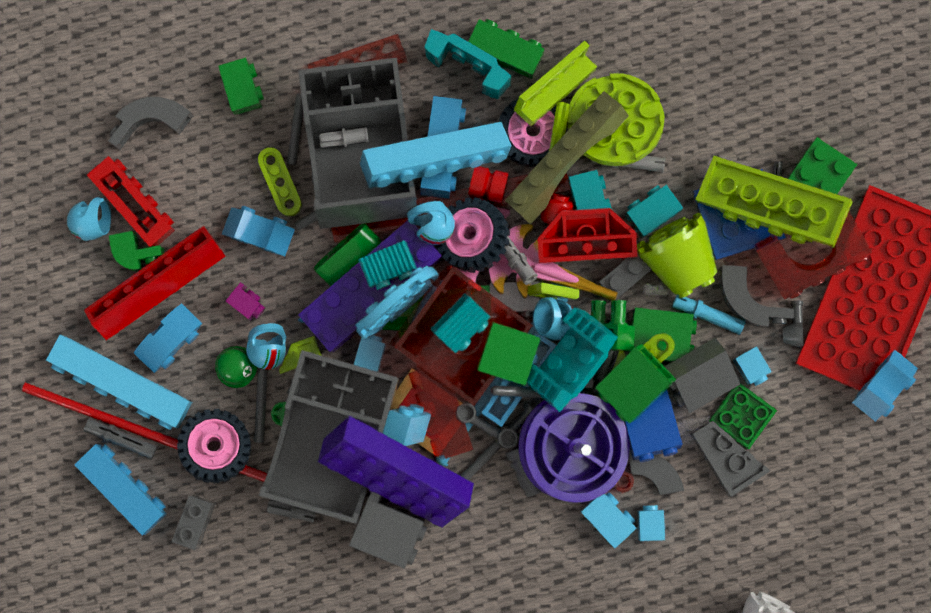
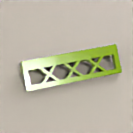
M586 41L582 42L519 96L514 111L530 126L534 125L558 102L595 72L597 66L586 56L590 46Z

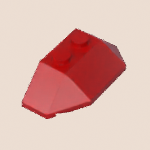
M611 208L560 211L538 237L539 263L638 257L636 231Z

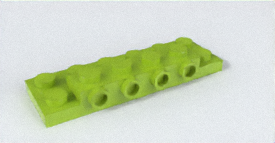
M713 156L695 199L697 203L720 210L724 213L723 217L727 220L736 222L739 218L745 220V224L751 228L759 229L760 226L769 228L768 232L775 236L781 237L783 233L791 235V240L800 244H805L806 241H816L834 247L852 204L850 198L717 156Z

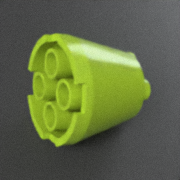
M701 213L694 214V218L690 220L685 218V216L654 231L647 243L643 240L637 244V253L672 293L678 294L680 298L690 295L693 292L692 289L700 285L701 287H706L712 284L717 273L706 223Z

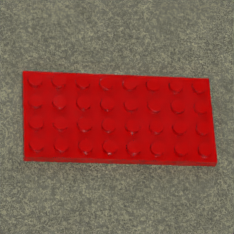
M871 185L867 186L803 342V347H801L796 359V365L860 391L863 385L874 376L875 370L894 349L903 357L906 356L931 295V210Z

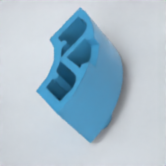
M242 206L241 209L231 207L222 235L285 257L295 229L286 226L287 221L274 217L273 220L255 215L256 210L246 206Z
M181 303L161 321L160 326L155 331L145 337L134 351V354L154 373L162 367L166 369L174 362L175 358L173 356L186 342L191 344L198 337L199 333L197 330L202 323Z
M894 349L875 370L874 376L863 385L852 403L874 421L878 420L882 415L886 417L895 407L893 402L903 389L908 390L915 382L914 375L918 368Z

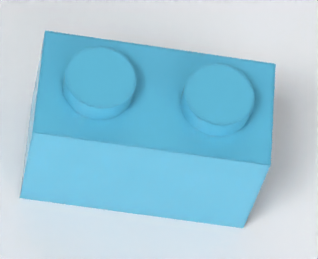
M410 404L408 407L400 406L397 409L389 410L383 434L404 446L424 442L431 414L425 412L424 407L416 404Z
M608 492L606 495L604 494L593 499L580 512L610 545L616 548L636 529L633 525L636 520L626 510L622 513L616 507L619 502Z

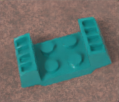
M433 29L430 30L425 44L426 58L435 66L440 67L448 52L453 54L451 57L457 62L464 64L466 61L473 65L472 69L482 76L488 74L482 83L483 94L499 99L511 86V75L498 65L495 57L456 34L445 35Z
M575 307L562 320L571 328L540 367L532 363L526 382L530 388L558 412L571 399L579 395L607 359L609 350L618 338V336L585 310Z

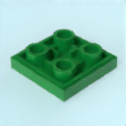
M492 322L477 370L526 385L540 337Z
M740 383V385L730 390L709 419V422H715L735 441L749 450L777 410Z

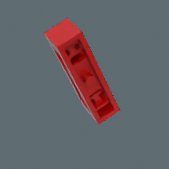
M106 157L87 176L149 247L160 245L176 231L171 226L174 221L166 212L161 214L155 208L159 204L150 194L145 196L140 191L143 186L134 176L129 178L124 171L127 168L118 158L114 161L111 157ZM115 175L121 178V183L114 177ZM107 181L114 190L122 184L140 206L157 219V222L155 223L149 216L141 221L115 191H110L104 183ZM141 223H143L149 229L148 233L140 225Z

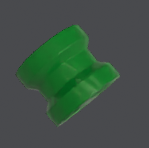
M286 402L277 403L271 411L273 422L279 426L283 424Z

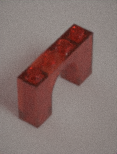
M850 211L847 214L835 246L832 247L829 255L818 263L801 264L796 262L788 255L778 236L773 234L754 244L756 252L784 300L789 297L790 299L798 297L804 289L820 285L824 282V278L832 274L838 275L844 272L847 266L854 262H863L872 253Z

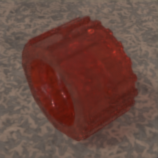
M624 471L622 476L628 478V485L620 487L617 482L613 486L618 492L622 493L631 490L634 484L632 474Z

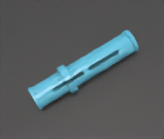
M677 294L672 304V308L688 314H694V319H703L737 335H740L744 328V320L703 304L701 300L695 301L687 297L680 298Z

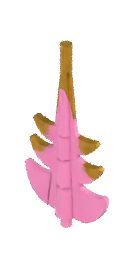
M497 208L505 218L510 215L509 210ZM522 224L510 229V236L508 237L520 253L525 254L527 257L526 261L538 275L537 279L590 292L609 300H616L618 295L616 291L597 285L553 262L539 263L538 240L532 243L528 249L523 247L525 237L533 230L532 224ZM476 231L469 235V240L475 236ZM500 254L501 260L498 263L492 262L493 267L489 268V273L494 288L500 294H503L504 283L507 277L512 272H517L509 267L506 257ZM453 266L459 280L467 287L475 289L479 271L475 270V273L464 272ZM517 273L518 290L523 298H527L528 286L530 284L525 285Z

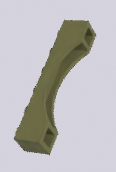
M603 91L505 201L531 224L547 207L554 190L571 166L593 145L613 134L628 118L629 115L622 105Z

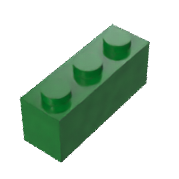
M485 19V21L478 20L468 41L495 57L499 65L530 79L533 78L545 50L538 41L533 39L526 41L520 38L519 33L511 29L504 31L498 28L497 23L489 19Z

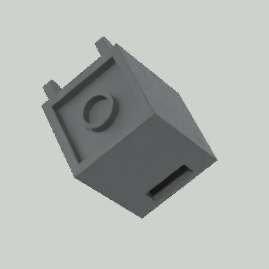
M371 492L349 546L405 569L407 564H413L418 550L414 549L417 541L421 542L427 530V527L423 526L425 520L380 502L382 496Z

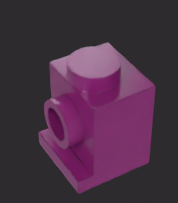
M240 282L226 299V302L247 319H258L265 310V307L258 302L261 297L250 289L246 293L244 290L247 286Z

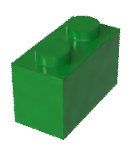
M245 57L218 65L230 108L234 115L262 107L260 101L264 100L261 87H256L254 78L258 76L254 63L249 64Z

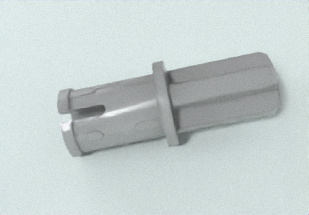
M367 127L351 130L342 128V131L321 133L319 135L322 148L340 145L347 147L348 144L369 142Z

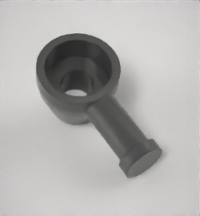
M792 301L791 306L794 309L793 324L783 327V343L803 347V301Z

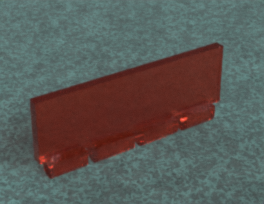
M444 357L417 365V370L408 373L413 390L422 387L424 390L415 394L418 405L424 407L425 412H431L427 434L428 436L438 434L439 437L430 440L434 456L444 455L445 459L474 450L466 424L460 423L456 418V409L459 403Z

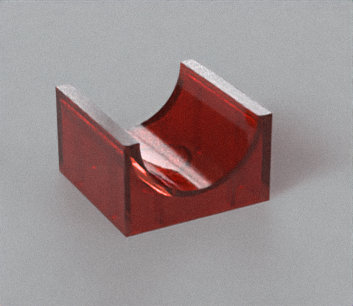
M445 266L438 279L434 281L433 286L417 304L389 345L427 371L463 400L475 406L496 377L477 370L492 322L528 333L533 325L457 268ZM463 294H467L490 318L487 320V327L480 333L476 332L470 338L471 343L469 346L455 354L430 329Z

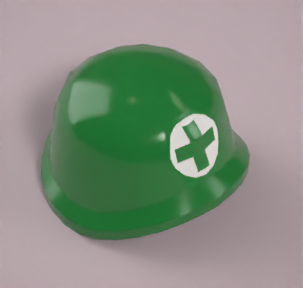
M229 347L218 355L215 362L216 374L219 380L231 388L245 387L256 375L257 367L250 362L245 347Z

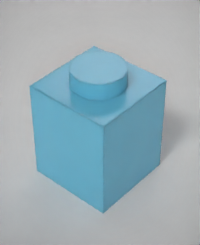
M374 335L367 339L361 338L354 365L379 372L386 344L382 343V338Z
M757 346L733 359L747 385L754 383L757 386L768 380L766 375L772 372Z
M658 505L643 506V510L637 511L639 541L665 540L664 510H658Z

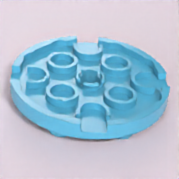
M425 266L423 269L419 267L409 276L410 279L404 284H400L398 287L396 285L391 287L384 294L386 298L380 303L375 302L366 310L368 315L355 325L357 327L356 332L361 338L367 339L382 330L388 321L392 323L417 302L433 286L430 280L436 281L439 274L435 269Z

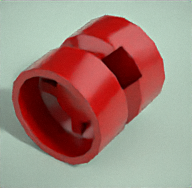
M482 166L474 168L468 195L482 198L486 195L488 200L502 203L509 173L498 170L490 173L489 168Z

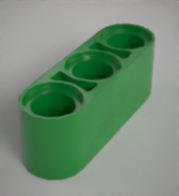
M362 223L315 265L313 270L331 287L359 263L358 259L367 256L380 245L382 240L365 223Z

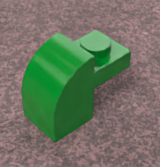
M133 231L109 235L113 257L120 265L132 271H140L143 268V261H145V265H148L165 253L164 248L160 245L139 249L137 233Z

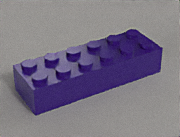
M408 220L368 254H373L401 241H406L417 269L419 267L423 269L425 266L434 267L443 259L434 245L423 242L416 233L419 228L415 224L409 223ZM359 262L298 315L327 350L335 352L357 333L355 325L368 315L366 310L375 302L380 303L386 298L384 294L394 285L398 287L410 278L402 281L399 280V277L390 280L391 285L381 290H377L376 287L370 288Z
M351 416L347 417L323 439L318 458L319 463L325 465L330 470L340 473L349 480L368 488L370 491L389 499L392 503L406 508L413 514L421 516L434 525L442 528L470 507L474 483Z

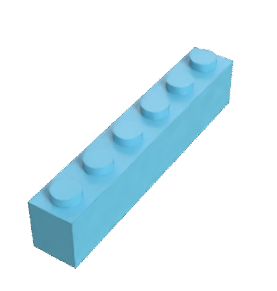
M502 122L366 149L362 152L360 166L369 188L377 186L382 188L396 182L405 183L415 178H429L438 173H452L462 168H476L485 163L502 162L507 159L511 143Z
M59 335L46 361L52 363L51 368L62 374L67 371L73 374V380L83 385H86L87 382L94 385V391L106 397L108 393L117 397L115 402L127 408L131 404L138 408L136 413L150 419L151 415L159 419V425L169 430L172 427H180L193 403L64 335Z

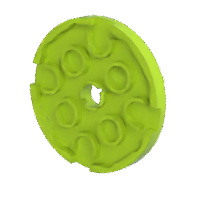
M612 73L610 76L598 79L595 77L582 85L570 102L567 120L568 129L575 124L603 91L621 104L629 115L613 134L593 145L583 154L584 156L603 165L623 166L635 163L652 152L661 139L665 119L660 98L654 89L639 78L621 73Z

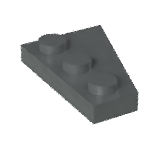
M713 421L708 422L690 434L728 497H732L771 471L757 461L750 452L736 443L729 434Z

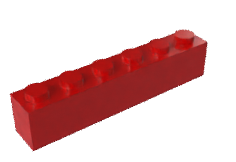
M202 226L88 306L84 311L91 325L107 341L204 271L218 263L226 255L205 226Z

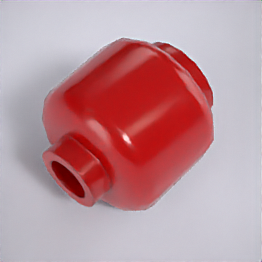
M553 193L547 207L541 212V220L549 225L560 211L574 210V204L569 200L570 197Z

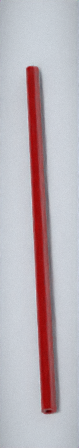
M25 382L22 387V392L177 449L178 439ZM245 465L242 472H239L262 482L265 481L268 474Z

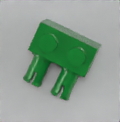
M592 300L591 316L618 336L609 351H632L634 349L635 326H629L628 323H625L627 301L611 300V322L607 324L605 323L607 301Z

